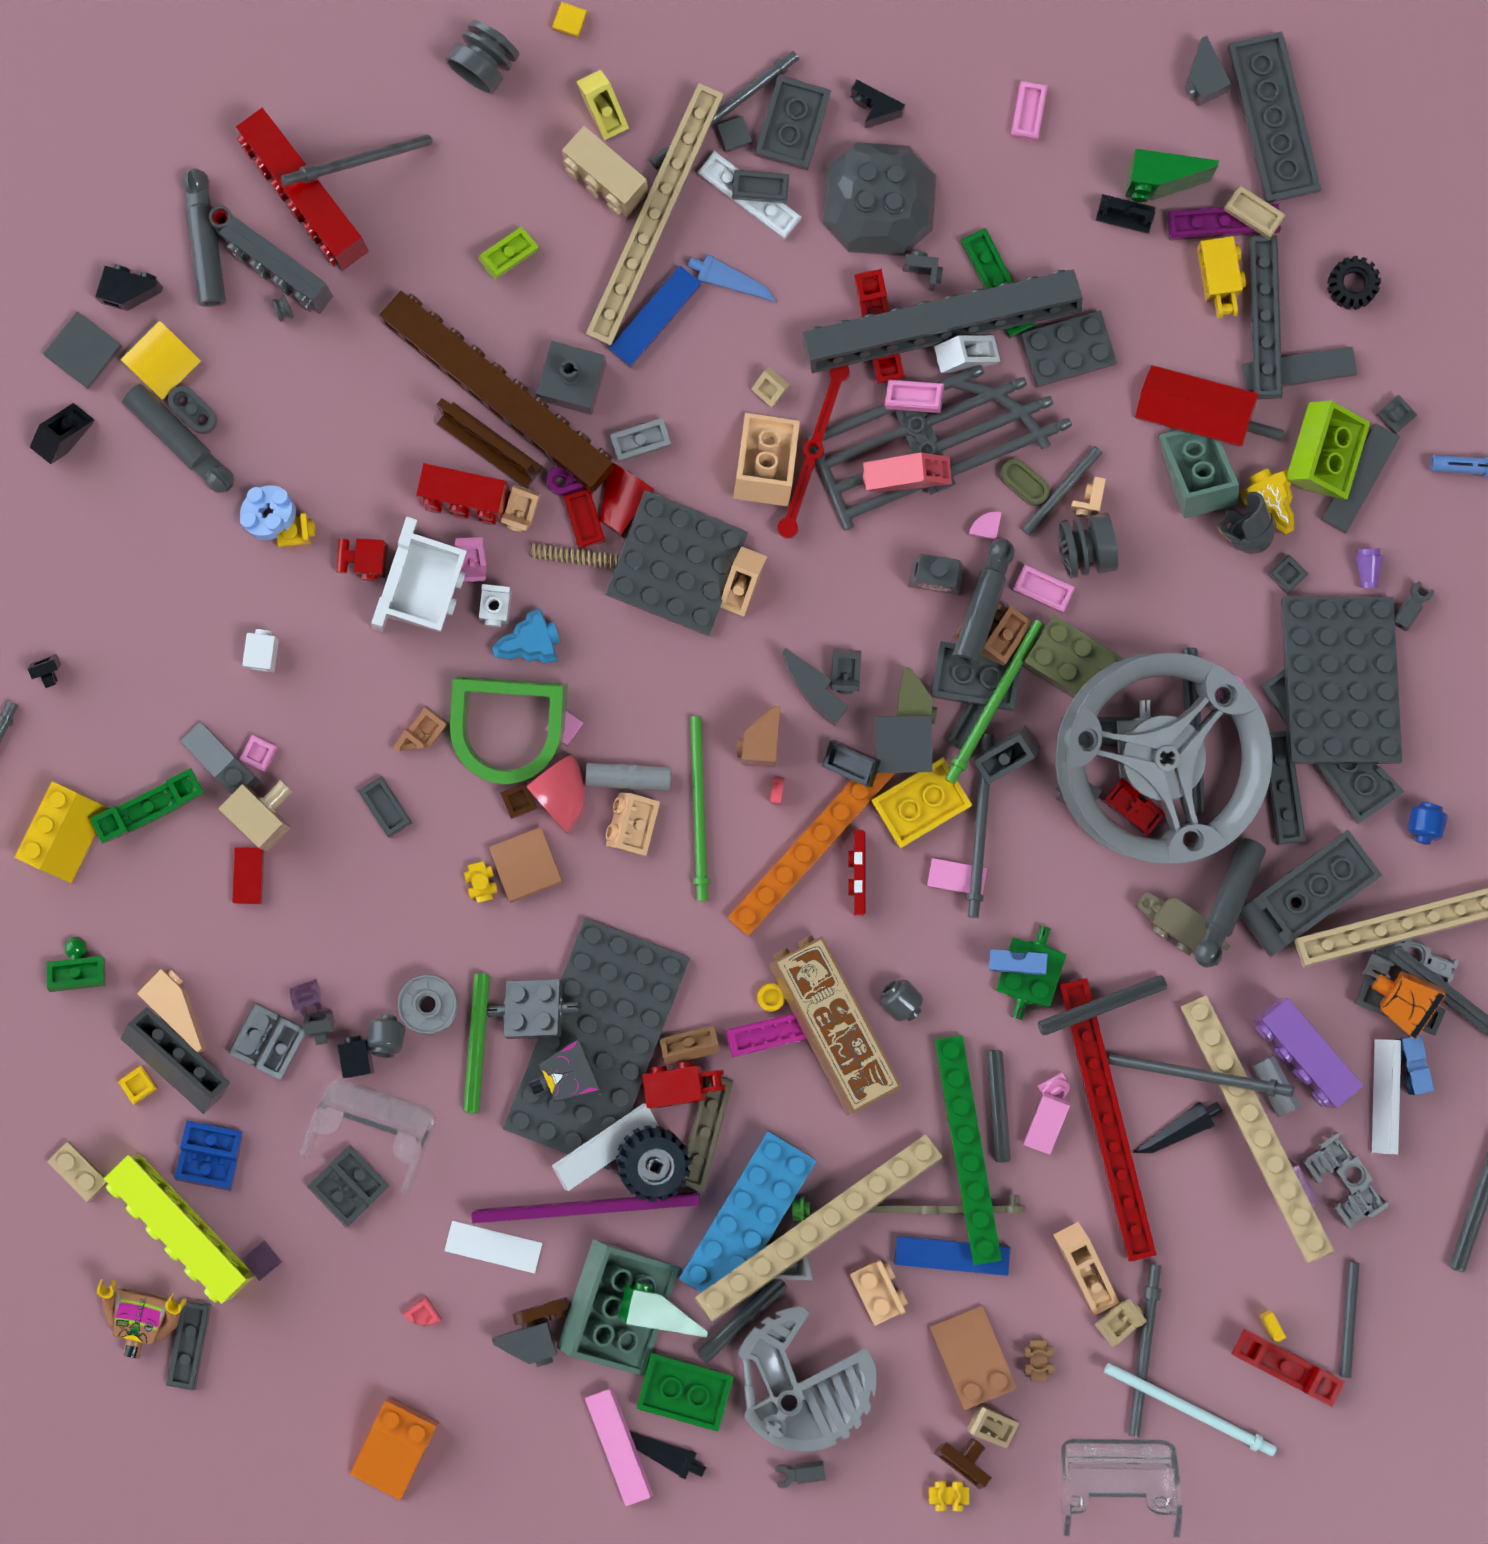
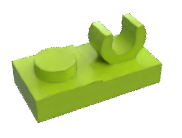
M521 226L480 254L478 260L485 267L484 269L496 280L535 254L539 246Z

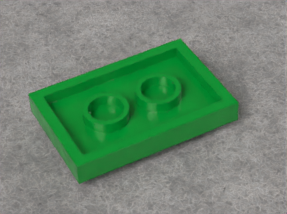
M652 1352L636 1409L719 1432L734 1375Z

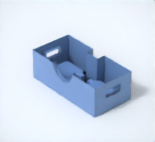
M990 949L989 971L1046 975L1048 955L1027 952V954L1010 953V951Z
M1419 1035L1416 1040L1411 1036L1396 1039L1401 1040V1059H1407L1406 1063L1409 1073L1405 1075L1409 1095L1434 1091L1430 1070L1426 1062L1427 1057L1422 1036Z

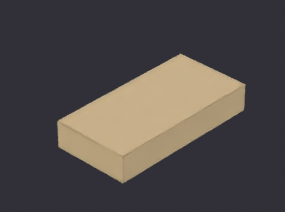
M1239 185L1223 209L1269 240L1286 216V214Z

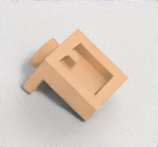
M1094 477L1092 484L1087 483L1084 500H1088L1089 503L1073 501L1070 511L1076 512L1078 517L1087 519L1091 515L1099 514L1106 479Z

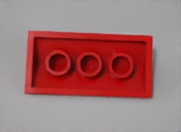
M1151 365L1142 387L1135 418L1243 447L1259 393Z

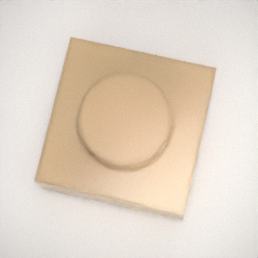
M768 367L751 390L772 408L790 385L773 369Z

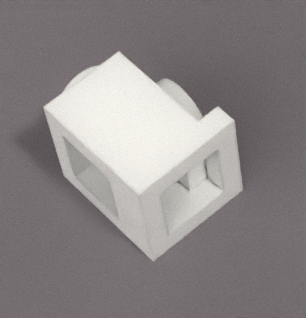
M482 584L479 611L480 621H485V626L500 628L501 623L508 624L512 596L511 588ZM492 601L499 602L497 610L489 609V604Z

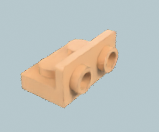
M620 792L613 803L614 815L612 823L606 831V846L646 856L660 802L632 793Z
M878 1259L849 1273L874 1326L894 1316L906 1313L903 1306L908 1304L901 1288L895 1291L891 1280L896 1277L889 1263L883 1265L881 1259Z

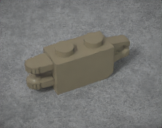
M1145 892L1137 902L1136 907L1151 920L1149 924L1154 926L1152 931L1164 940L1170 937L1177 942L1175 947L1188 956L1191 953L1194 954L1195 947L1199 942L1203 941L1207 931L1205 927L1206 917L1176 897L1162 900ZM1224 941L1221 949L1228 951L1231 945Z

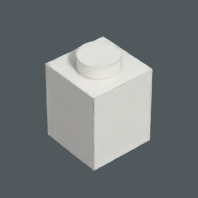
M255 629V634L247 633L243 667L249 670L275 672L279 639L272 636V631Z

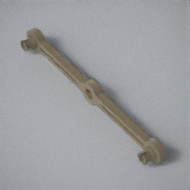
M1009 1195L1008 1205H992L994 1213H1025V1206L1019 1203V1195ZM877 1205L867 1213L937 1215L940 1213L964 1212L962 1205Z

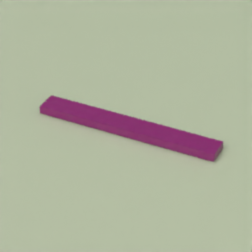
M698 1192L678 1193L675 1196L668 1194V1200L661 1201L660 1198H656V1202H650L647 1198L642 1200L638 1197L475 1209L471 1215L472 1223L699 1206L700 1194Z

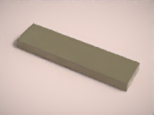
M705 1077L706 1088L711 1087L710 1077ZM723 1078L722 1084L726 1085V1090L707 1093L708 1100L698 1103L687 1145V1155L691 1160V1165H688L690 1170L689 1177L685 1176L684 1178L686 1182L685 1187L704 1192L733 1081Z

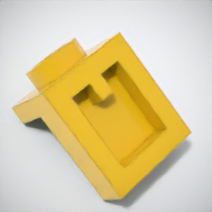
M301 513L300 516L295 517L292 526L287 531L284 529L277 534L279 536L277 537L278 547L312 545V537L316 536L314 520H310L307 513Z

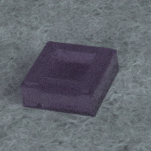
M265 1240L242 1258V1261L259 1281L282 1263V1260Z

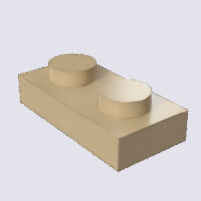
M70 1141L66 1142L48 1161L49 1165L86 1202H89L107 1184L104 1180L105 1176Z

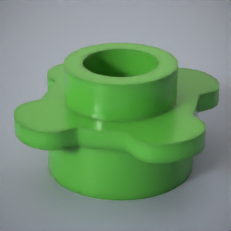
M802 1196L800 1199H794L792 1202L793 1222H802L811 1216V1203L806 1202L805 1196Z

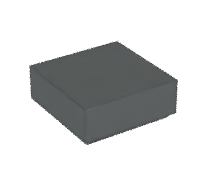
M743 116L717 124L726 153L752 144Z
M1289 554L1268 574L1286 594L1308 575Z

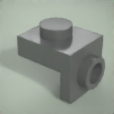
M913 251L911 254L905 255L903 271L930 275L929 290L934 291L935 284H941L943 267H938L939 258L929 257L925 252Z
M833 649L832 690H837L841 694H851L853 691H859L861 651Z

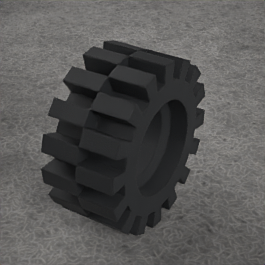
M1353 256L1351 259L1349 257L1344 258L1342 262H1339L1334 267L1328 278L1327 283H1329L1327 289L1328 293H1332L1331 299L1338 301V306L1345 305V309L1350 310L1354 307L1357 310L1361 306L1365 307L1374 299L1380 289L1381 278H1378L1380 272L1378 269L1374 270L1375 264L1373 262L1369 264L1366 262L1367 258L1362 257V259H1358V256ZM1350 273L1360 275L1364 280L1363 290L1357 293L1348 291L1344 286L1345 276Z

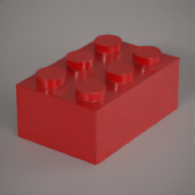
M423 463L416 497L421 505L425 506L426 511L438 514L442 510L450 511L452 516L456 518L468 519L469 516L478 517L481 523L495 525L496 522H500L502 515L505 513L510 489L505 480Z

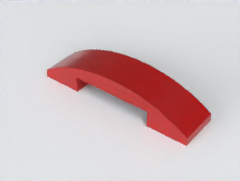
M882 269L854 274L862 318L868 314L890 312ZM900 353L871 360L877 384L888 382V380L905 378Z
M1243 1329L1231 1355L1333 1407L1345 1381L1246 1329Z

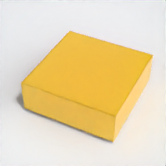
M561 2L552 29L579 38L587 16V10Z
M143 1065L118 1081L133 1105L158 1089Z
M1267 1310L1260 1314L1259 1317L1271 1340L1279 1342L1286 1338L1272 1311Z

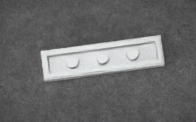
M714 151L697 172L698 175L785 240L800 222L801 216L783 203L732 199L734 170L739 169Z
M1375 1039L1372 1153L1398 1154L1401 1040Z
M643 1103L552 1165L565 1190H571L615 1160L616 1156H619L620 1153L617 1149L620 1144L624 1145L626 1142L624 1138L627 1134L631 1137L634 1135L633 1130L637 1128L644 1130V1126L651 1125L652 1128H656V1125L658 1126L651 1110L647 1108L646 1104Z

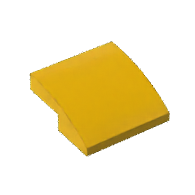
M160 320L120 359L161 400L201 362Z

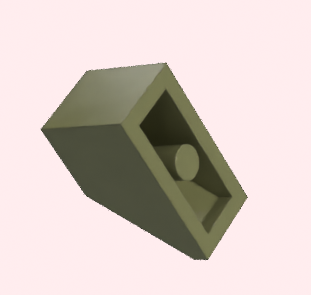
M904 667L896 716L931 715V723L935 724L937 707H932L933 698L912 669Z

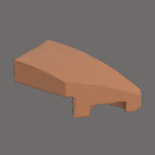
M427 706L422 710L411 727L405 730L392 749L394 751L432 746L449 723Z

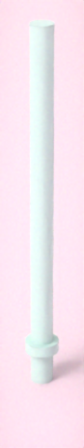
M1108 1363L1104 1369L1105 1374L1249 1445L1250 1449L1255 1452L1259 1450L1271 1457L1276 1452L1277 1446L1263 1440V1436L1259 1434L1253 1435L1111 1363Z

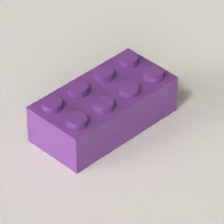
M1289 998L1278 999L1253 1020L1257 1025L1255 1031L1264 1041L1269 1040L1276 1047L1273 1050L1276 1056L1283 1063L1288 1062L1295 1069L1292 1071L1294 1077L1302 1085L1305 1083L1309 1085L1313 1090L1311 1093L1312 1098L1321 1107L1324 1105L1329 1108H1338L1363 1087L1362 1083Z

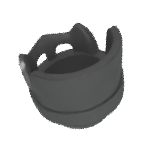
M1248 492L1246 494V501L1250 512L1242 515L1237 510L1227 509L1225 518L1217 527L1234 549L1248 554H1256L1265 551L1272 543L1276 522L1273 515L1269 512L1263 496L1258 492ZM1230 522L1232 525L1228 529L1227 524Z

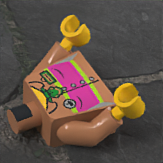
M101 1279L97 1287V1294L101 1297L103 1311L108 1327L113 1330V1336L126 1339L123 1356L138 1359L143 1343L148 1345L156 1344L157 1341L164 1340L178 1326L181 1310L187 1302L185 1298L179 1304L173 1299L175 1295L173 1293L169 1298L127 1288L117 1289L115 1293L117 1281L112 1280L110 1287H106L103 1284V1279Z

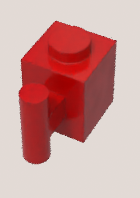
M356 538V548L354 551L349 550L350 540L339 539L336 573L346 574L348 563H354V572L357 576H361V580L377 581L378 577L385 578L387 543L384 540Z

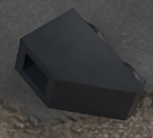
M115 264L114 268L104 267L95 297L101 304L128 311L162 293L163 287L157 281V277L145 272H141L140 275L130 273L131 270L129 268Z

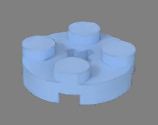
M273 485L261 488L254 487L248 491L247 498L241 506L240 523L254 538L272 540L279 537L278 533L284 529L287 531L292 526L296 516V506L291 496L281 487ZM268 508H271L273 510V513H269L267 517L264 518V511Z

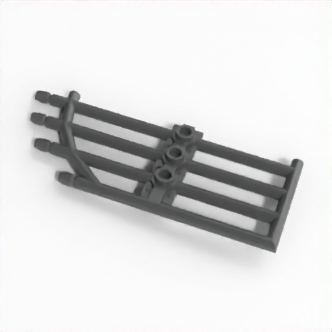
M982 365L936 382L944 384V391L956 388L978 394L942 409L941 413H933L927 416L926 412L886 409L885 404L827 427L823 441L892 412H896L901 424L899 428L827 458L823 454L819 460H816V464L844 531L854 527L852 518L924 488L888 491L846 508L841 493L864 484L863 472L836 483L830 469L833 466L903 437H906L912 451L905 455L922 452L944 456L942 451L1019 419L1023 421L1031 432L951 465L952 484L927 487L929 494L932 495L956 485L953 476L1037 442L1041 449L1049 447L1051 443L1047 437L1057 434L1059 431L1067 430L1072 426L1069 418L1059 420L1058 423H1052L1041 428L1031 414L1040 411L1042 408L1050 407L1053 404L1051 396L1043 397L1039 401H1033L1023 406L1007 394L1027 385L1025 377L1017 378L1013 382H1007L995 388L969 381L971 378L979 377L984 373ZM993 400L1010 410L1007 413L939 441L932 428V425ZM813 434L806 436V440L812 439ZM810 447L812 454L818 452V447Z

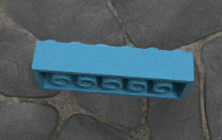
M767 1131L679 1279L702 1293L763 1250L815 1165L816 1159Z

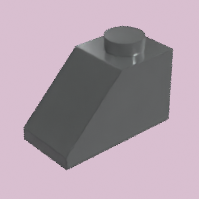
M1207 36L1202 37L1185 85L1188 97L1191 100L1194 99L1197 106L1227 93L1231 86V82Z
M1024 725L1003 737L974 759L973 762L986 782L990 784L1034 759L1040 750V746L1027 726Z
M549 1320L532 1327L521 1328L492 1338L494 1346L528 1364L536 1362L537 1367L552 1363V1357L558 1354Z

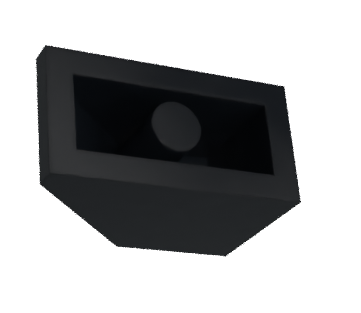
M72 403L39 424L30 448L51 465L68 454L94 423V419L75 403Z

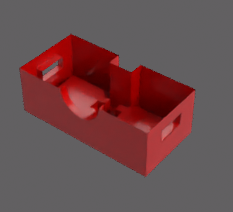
M1122 778L1103 802L1115 812L1125 817L1141 833L1148 836L1165 816L1164 811L1149 799L1145 802L1137 797L1140 793ZM1122 784H1124V785L1122 786V788L1118 791V793H1117V794L1113 797V799L1111 800L1110 798L1115 794V792L1119 789V787H1120ZM1160 813L1161 815L1157 818L1153 825L1149 829H1147L1151 822L1155 819V817Z

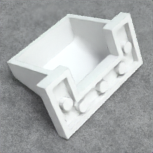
M406 516L382 597L379 598L371 623L372 629L383 632L387 618L441 632L446 615H452L455 609L457 599L452 598L455 588L461 589L466 575L461 570L467 551L416 535L417 520Z

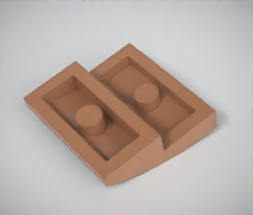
M999 604L982 656L1004 666L1031 626L1032 621L1011 605L1006 609ZM962 624L953 636L956 640H958Z
M542 827L489 847L510 903L563 883Z

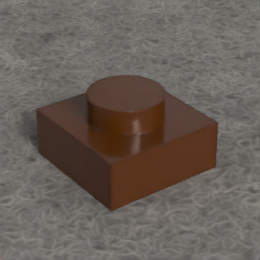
M527 782L501 792L511 819L537 810L533 796L526 787L528 786Z

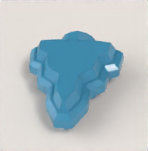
M541 608L528 613L526 620L516 624L514 632L502 637L492 647L495 658L512 660L522 657L528 662L540 660L543 664L558 661L554 645L561 642L554 621L547 623Z

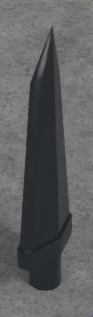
M1201 1102L1196 1103L1191 1109L1132 1153H1154L1206 1129H1211L1215 1126L1211 1118L1222 1112L1218 1102H1215L1204 1108Z
M630 1431L637 1451L674 1472L680 1478L686 1479L689 1472L699 1477L703 1476L706 1466L694 1461L696 1452Z

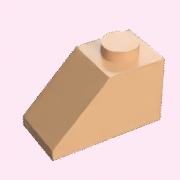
M741 546L732 564L721 597L723 601L720 608L743 617L745 616L761 577L767 556Z

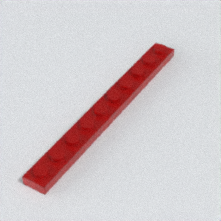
M1087 978L1059 984L1065 1011L1093 1001ZM1095 1016L1069 1026L1127 1260L1131 1262L1156 1256L1157 1254L1098 1019Z

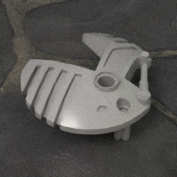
M803 1306L775 1312V1314L780 1316L779 1318L772 1319L768 1316L761 1321L765 1325L763 1328L754 1327L744 1339L738 1352L740 1358L743 1359L745 1376L744 1389L747 1407L745 1419L755 1432L778 1447L799 1452H812L830 1448L837 1444V1438L841 1436L843 1440L850 1436L849 1430L853 1426H855L856 1430L862 1424L860 1417L863 1412H865L866 1416L871 1409L869 1402L870 1393L872 1391L875 1396L877 1376L875 1363L867 1348H864L798 1383L787 1356L786 1348L810 1312ZM750 1359L756 1362L769 1392L768 1397L757 1403L755 1388L752 1383ZM785 1395H793L797 1398V1404L794 1408L786 1409L781 1405V1400Z

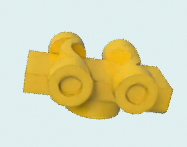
M484 861L468 865L469 871L464 872L466 883L471 882L473 886L468 888L470 899L476 898L477 903L493 900V894L498 893L496 882H489V877L494 876L492 866L486 867Z
M935 1481V1486H929V1505H935V1511H946V1505H952V1511H964V1505H969V1486H963V1481H952V1486H946V1481Z

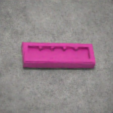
M794 1014L725 1030L732 1058L807 1040Z

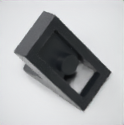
M856 79L851 88V98L862 108H872L865 121V128L902 118L905 104Z

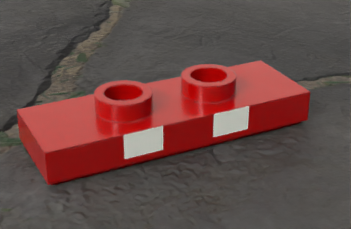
M854 830V851H848V868H854V879H848V896H854V916H864L866 914V832L864 830Z

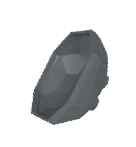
M857 142L826 169L823 224L848 252L903 256L933 230L936 174L911 146Z

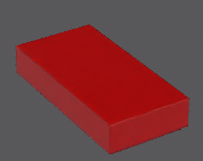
M583 489L563 495L579 550L606 542L592 494L588 490Z
M234 847L233 904H262L263 849Z

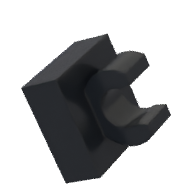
M57 654L31 663L28 667V672L31 679L41 676L45 688L56 685V682H58L54 671L59 669L61 663Z

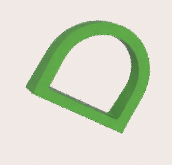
M459 676L454 678L452 681L450 734L453 747L461 762L476 776L499 784L522 782L540 773L554 759L563 740L568 684ZM470 691L550 698L547 740L543 750L533 762L517 769H500L484 762L475 753L467 734Z

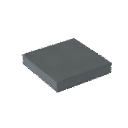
M77 311L43 355L89 389L122 348V345Z
M931 715L875 716L876 759L881 760L877 773L933 772Z

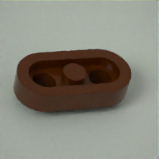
M567 1297L515 1312L512 1316L515 1325L521 1324L522 1329L539 1324L537 1319L548 1316L549 1320L566 1316L565 1310L570 1309Z

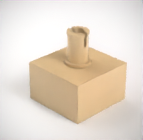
M279 780L264 797H259L251 788L242 784L218 809L258 848L268 852L291 828L276 813L275 809L293 791L282 780Z

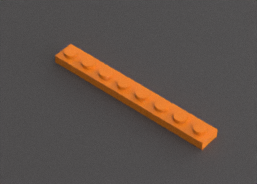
M877 773L873 787H866L851 780L727 918L749 937L895 773Z

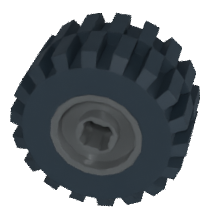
M651 1125L644 1126V1130L637 1128L633 1130L634 1135L631 1137L627 1134L624 1138L626 1142L624 1145H619L617 1150L620 1153L615 1159L618 1165L616 1168L617 1173L626 1188L639 1199L644 1200L647 1198L650 1202H656V1198H660L661 1201L668 1200L667 1195L670 1193L673 1196L678 1194L676 1189L679 1186L682 1188L685 1186L684 1178L685 1176L689 1177L690 1170L688 1165H691V1160L687 1155L688 1150L682 1141L670 1130H665L657 1125L656 1128H652Z

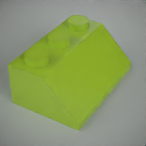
M1332 400L1309 402L1286 476L1287 481L1306 491L1347 500L1371 422Z

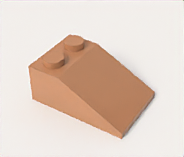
M982 1305L930 1326L963 1410L1017 1389Z

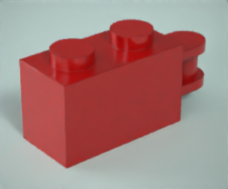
M694 1061L678 1063V1069L667 1070V1066L650 1068V1073L642 1074L646 1105L649 1109L707 1101V1093L726 1090V1085L722 1084L721 1075L724 1074L723 1070L704 1072L702 1066L694 1065ZM705 1077H710L711 1087L706 1088Z

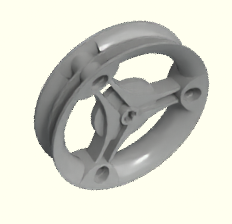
M1181 653L1140 654L1125 658L1104 668L1093 676L1076 694L1064 715L1058 733L1056 772L1059 787L1069 811L1085 832L1098 843L1120 855L1158 864L1188 863L1210 856L1225 848L1255 818L1264 801L1270 783L1273 755L1272 743L1266 719L1258 702L1246 686L1232 673L1218 664L1194 655ZM1166 676L1182 678L1195 683L1199 697L1179 717L1160 715L1147 718L1137 724L1129 734H1113L1102 731L1099 719L1096 717L1105 703L1114 694L1139 680ZM1219 688L1224 692V699L1220 703L1215 698V693ZM1206 706L1211 712L1195 729L1189 723ZM1222 714H1230L1235 723L1241 746L1239 778L1235 790L1224 809L1209 824L1202 825L1198 823L1194 810L1192 789L1200 781L1205 769L1206 751L1203 740ZM1082 732L1088 735V743L1084 747H1081L1078 743V737ZM1102 737L1124 742L1122 755L1099 750ZM1161 753H1167L1168 756H1165V758H1168L1166 763L1160 762L1163 759L1160 758ZM1096 755L1121 764L1126 779L1137 792L1159 801L1169 826V830L1164 833L1161 839L1146 838L1131 833L1117 825L1104 813L1092 794L1086 774V764L1094 759ZM1180 798L1186 823L1179 824L1173 799ZM1189 831L1192 834V841L1188 846H1185L1183 836Z

